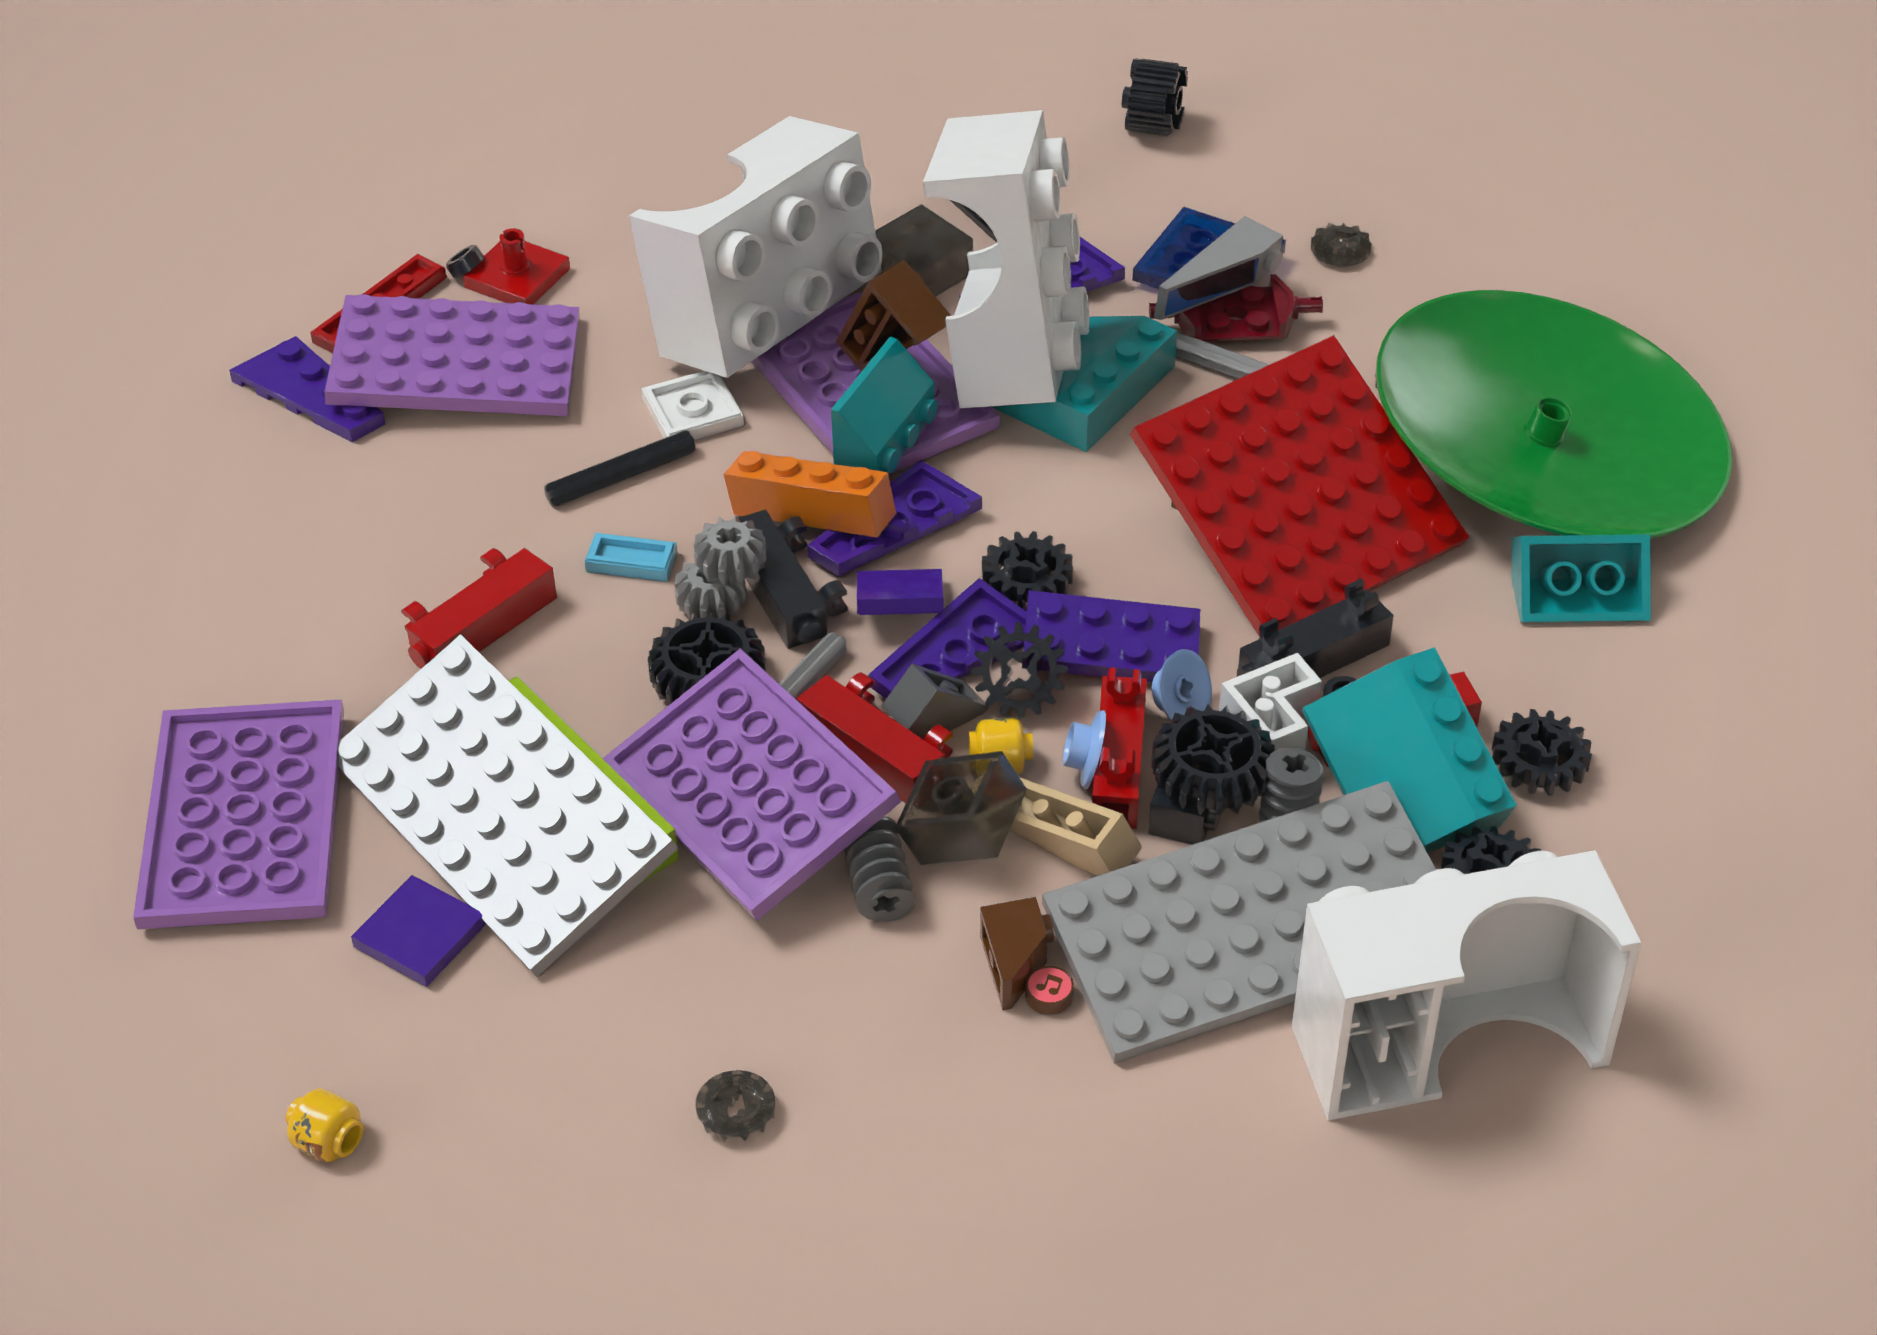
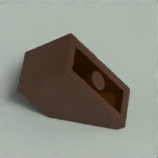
M1036 897L980 907V938L1002 1010L1014 1007L1026 991V980L1029 974L1035 969L1045 966L1047 963V943L1054 942V932L1049 914L1041 915Z

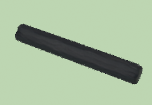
M684 430L562 477L544 486L545 496L551 506L555 507L692 454L696 450L694 438L689 431Z

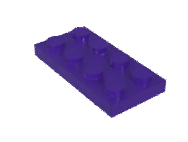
M1029 590L1025 633H1029L1031 628L1037 625L1040 627V639L1043 640L1046 636L1052 634L1055 639L1050 648L1052 651L1056 649L1064 650L1065 654L1057 659V664L1067 666L1068 674L1102 677L1107 676L1110 668H1116V677L1133 678V670L1139 669L1142 675L1141 678L1147 679V682H1153L1155 674L1162 669L1167 658L1174 652L1188 649L1199 655L1201 609ZM1024 641L1023 652L1032 646L1033 643ZM1033 655L1029 661L1026 660L1022 663V669L1028 668V666L1031 664L1030 661L1034 658L1035 655ZM1045 656L1039 663V670L1050 672L1049 661Z

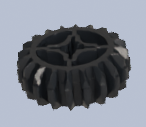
M711 611L706 618H698L693 613L690 621L685 622L676 619L674 628L663 627L661 637L653 638L652 650L649 651L647 659L649 680L653 688H655L659 700H667L670 705L739 649L766 671L765 649L762 641L758 639L755 629L747 628L743 619L732 622L728 613L721 618H714Z
M1207 704L1205 710L1199 712L1190 706L1186 716L1174 713L1170 723H1162L1159 735H1156L1155 741H1153L1151 768L1155 775L1157 787L1165 789L1168 800L1179 799L1182 810L1193 805L1197 807L1200 815L1205 809H1214L1217 815L1220 816L1225 808H1229L1238 814L1242 804L1253 807L1258 797L1265 795L1268 790L1267 783L1270 778L1266 771V760L1271 757L1269 756L1270 753L1275 751V745L1271 743L1270 731L1262 730L1259 719L1247 721L1244 710L1237 714H1232L1227 705L1222 711L1213 710Z

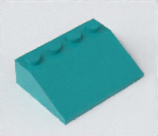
M1146 316L1090 317L1088 335H1080V369L1063 371L1056 402L991 407L1087 452L1175 367L1177 330Z
M1435 647L1395 660L1304 706L1302 709V713L1342 794H1350L1389 781L1427 853L1445 847L1447 841L1455 842L1456 834L1459 832L1471 836L1472 828L1474 827L1479 828L1482 832L1489 831L1491 826L1501 827L1517 806Z

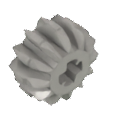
M735 516L731 521H725L719 517L717 524L704 523L703 531L695 535V565L698 567V572L704 573L707 582L719 579L723 587L731 581L742 585L744 578L756 579L759 569L765 568L767 559L765 537L762 530L755 528L753 520L741 523L738 516Z
M684 563L683 570L676 574L674 582L676 604L679 606V611L687 614L689 621L693 613L698 618H706L710 611L714 618H721L727 613L729 616H738L740 607L745 605V599L747 598L745 578L742 585L731 581L723 587L719 579L707 582L704 573L698 572V567L694 563Z

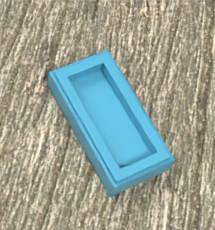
M595 533L585 559L586 572L668 582L678 554L677 542Z

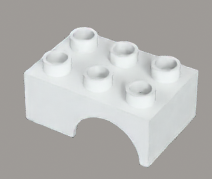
M1043 110L948 118L923 180L925 198H944L970 208L989 225L997 239V243L990 247L968 252L969 273L955 315L947 316L945 320L960 408L1056 402L1063 371L1079 370L1081 366L1080 335H1088L1090 315L1086 288H1071L1070 262H1078L1080 255L1079 228L1075 213L1060 214L1059 187H1068L1069 154L1064 137L1047 138Z
M789 116L727 154L728 162L741 167L744 179L743 183L729 195L712 203L679 211L639 209L629 215L660 357L728 378L882 272L883 251L880 241L876 238L869 197L871 178L869 172L864 167L858 132Z
M1596 850L1561 857L1549 851H1535L1517 858L1507 867L1470 874H1463L1461 871L1452 868L1438 869L1425 874L1414 884L1369 892L1359 886H1346L1329 892L1318 902L1307 904L1292 1029L1328 1121L1441 1099L1443 1092L1439 1083L1438 1065L1444 1050L1463 1031L1490 1021L1515 1020L1542 1026L1559 1034L1574 1045L1586 1059L1591 1069L1610 1065L1641 941Z

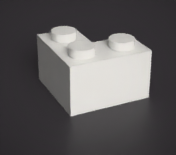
M1295 653L1221 683L1219 711H1222L1227 705L1232 714H1237L1244 710L1247 721L1259 719L1262 730L1270 731L1271 743L1275 745V750L1286 747L1305 750L1308 725L1306 724L1307 721L1302 713V709L1304 706L1320 699L1322 681L1298 653Z

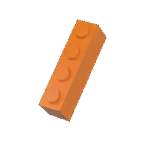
M743 451L723 474L734 515L746 516L766 509L773 521L784 522L788 518L800 516L805 526L876 538L896 515L888 472L869 470L865 467L856 468L836 465L830 462L802 460L791 456L782 457L762 454L757 451Z

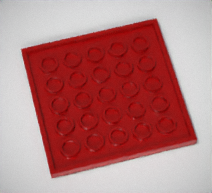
M1335 335L1135 426L1129 434L1258 635L1260 625L1274 618L1279 621L1278 630L1344 600L1346 585L1358 579L1364 581L1363 591L1366 589L1372 591L1463 545L1469 539V535L1414 453L1400 438L1385 410Z

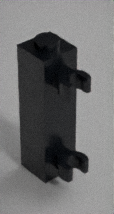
M766 509L740 517L741 523L753 520L755 528L762 530L765 537L767 558L765 568L759 569L756 579H745L787 649L825 637L827 635L826 614L838 616L848 611V607L842 599L843 596L847 595V590L840 580L826 583L819 591H816L793 554V552L807 547V541L801 534L807 531L800 516L786 519L779 527L775 525Z
M1358 579L1346 585L1344 600L1280 630H1278L1279 621L1276 618L1261 624L1259 627L1260 639L1240 648L1237 677L1298 653L1315 674L1322 678L1389 646L1394 615L1379 601L1377 593H1371L1368 589L1363 591L1364 581Z

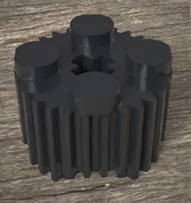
M1143 58L1133 59L1130 70L1132 86L1124 87L1121 101L1122 108L1128 109L1125 117V130L1168 136L1174 132V129L1181 128L1185 107H1182V86L1187 87V67L1179 66L1178 63Z

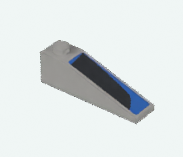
M1244 216L1159 286L1154 317L1158 320H1163L1257 284L1268 273H1274L1278 269L1283 258V253L1280 252L1283 235Z

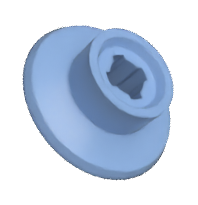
M1188 649L1178 650L1169 656L1162 669L1153 678V700L1156 706L1165 712L1170 720H1172L1174 713L1184 715L1187 707L1191 706L1196 710L1204 711L1207 704H1211L1212 685L1208 669L1200 656Z
M1104 710L1096 713L1091 725L1072 722L1064 746L1062 764L1063 766L1080 770V785L1085 790L1088 789L1092 782L1102 749L1106 725V713Z

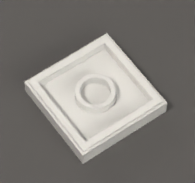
M701 371L641 388L642 399L663 438L686 430L689 431L694 440L744 426V416L720 375Z

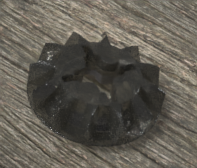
M1344 222L1341 226L1328 223L1326 228H1317L1315 235L1311 237V251L1313 255L1329 265L1339 267L1354 266L1365 261L1371 253L1372 243L1369 241V233L1360 232L1359 226L1348 227Z
M732 1070L720 1073L709 1079L699 1090L696 1098L697 1119H700L707 1134L711 1132L717 1133L724 1142L729 1136H740L746 1141L750 1133L755 1131L764 1133L766 1123L769 1119L774 1118L775 1095L773 1089L764 1078L749 1071ZM740 1095H742L744 1109H739L736 1115L729 1117L728 1107H732L739 1100Z

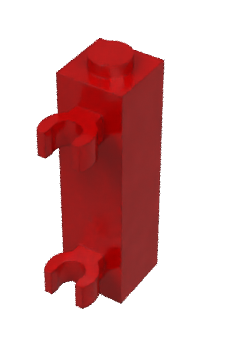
M492 548L480 556V560L489 566L483 572V576L429 613L417 601L412 602L401 610L402 614L410 619V622L404 627L408 634L410 644L408 653L411 660L417 667L422 669L460 634L478 652L482 651L557 598L553 567L526 548H523L508 559L499 550Z
M1110 668L1107 676H1102L1100 711L1104 710L1106 713V725L1102 749L1094 774L1092 803L1122 813L1131 829H1137L1147 679L1141 678L1142 675L1139 669H1134L1133 678L1116 677V668Z
M859 672L854 675L846 687L830 676L825 675L796 698L803 707L897 792L900 800L911 808L915 809L927 798L935 797L945 784V760L953 753V749L945 743L953 737V733L938 724L927 733L923 740L871 705L875 700V696L866 690L874 685V680L864 673Z

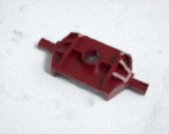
M1270 274V282L1267 287L1249 286L1168 318H1173L1174 324H1179L1185 335L1204 342L1285 339L1289 335L1294 319H1298L1299 313L1323 312L1322 296L1298 298V296H1294L1293 291L1276 274ZM1149 303V318L1156 319L1154 317L1156 303ZM1230 317H1238V318H1241V319H1239V320H1233V319H1230Z

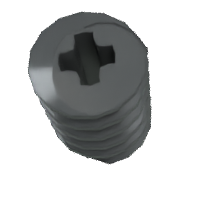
M1286 747L1270 753L1269 756L1271 757H1268L1266 760V771L1270 780L1267 783L1268 790L1260 800L1259 822L1261 823L1319 804L1324 780V769L1320 761L1310 752L1300 748Z
M886 816L881 818L844 849L856 907L865 918L877 922H890L901 919L912 910L916 900L912 891V882L908 877L909 869L905 863L906 857L902 850V841L898 835L899 828L893 819Z

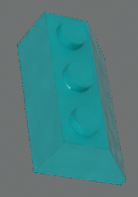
M889 337L832 407L831 422L834 464L856 468L865 467L869 470L892 473L898 465L899 458L906 449L914 446L923 427L934 420L938 410V402L935 400L934 381L898 339Z
M1650 534L1511 537V577L1520 622L1651 621Z

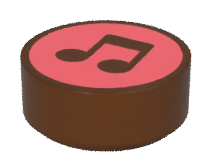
M1043 966L1035 969L1026 980L1025 995L1027 1003L1032 1009L1042 1014H1058L1065 1011L1071 1005L1074 997V982L1071 975L1064 969L1056 966Z

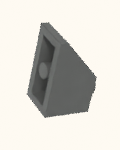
M915 664L910 665L881 705L894 718L893 720L917 736L924 738L938 724L952 731L984 714L989 708L964 680Z

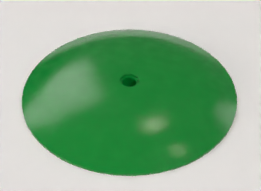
M1505 290L1464 291L1443 295L1410 309L1392 325L1381 343L1376 360L1377 390L1382 406L1400 438L1431 471L1450 486L1479 504L1510 519L1560 535L1650 534V539L1675 533L1703 518L1715 507L1726 489L1732 467L1731 444L1721 415L1710 397L1678 362L1658 346L1626 326L1594 311L1569 302L1525 292Z

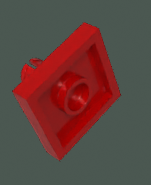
M510 228L504 230L503 234L499 235L500 241L484 255L485 257L482 262L463 275L465 288L504 303L522 302L534 305L570 270V261L568 256L524 241L523 231Z

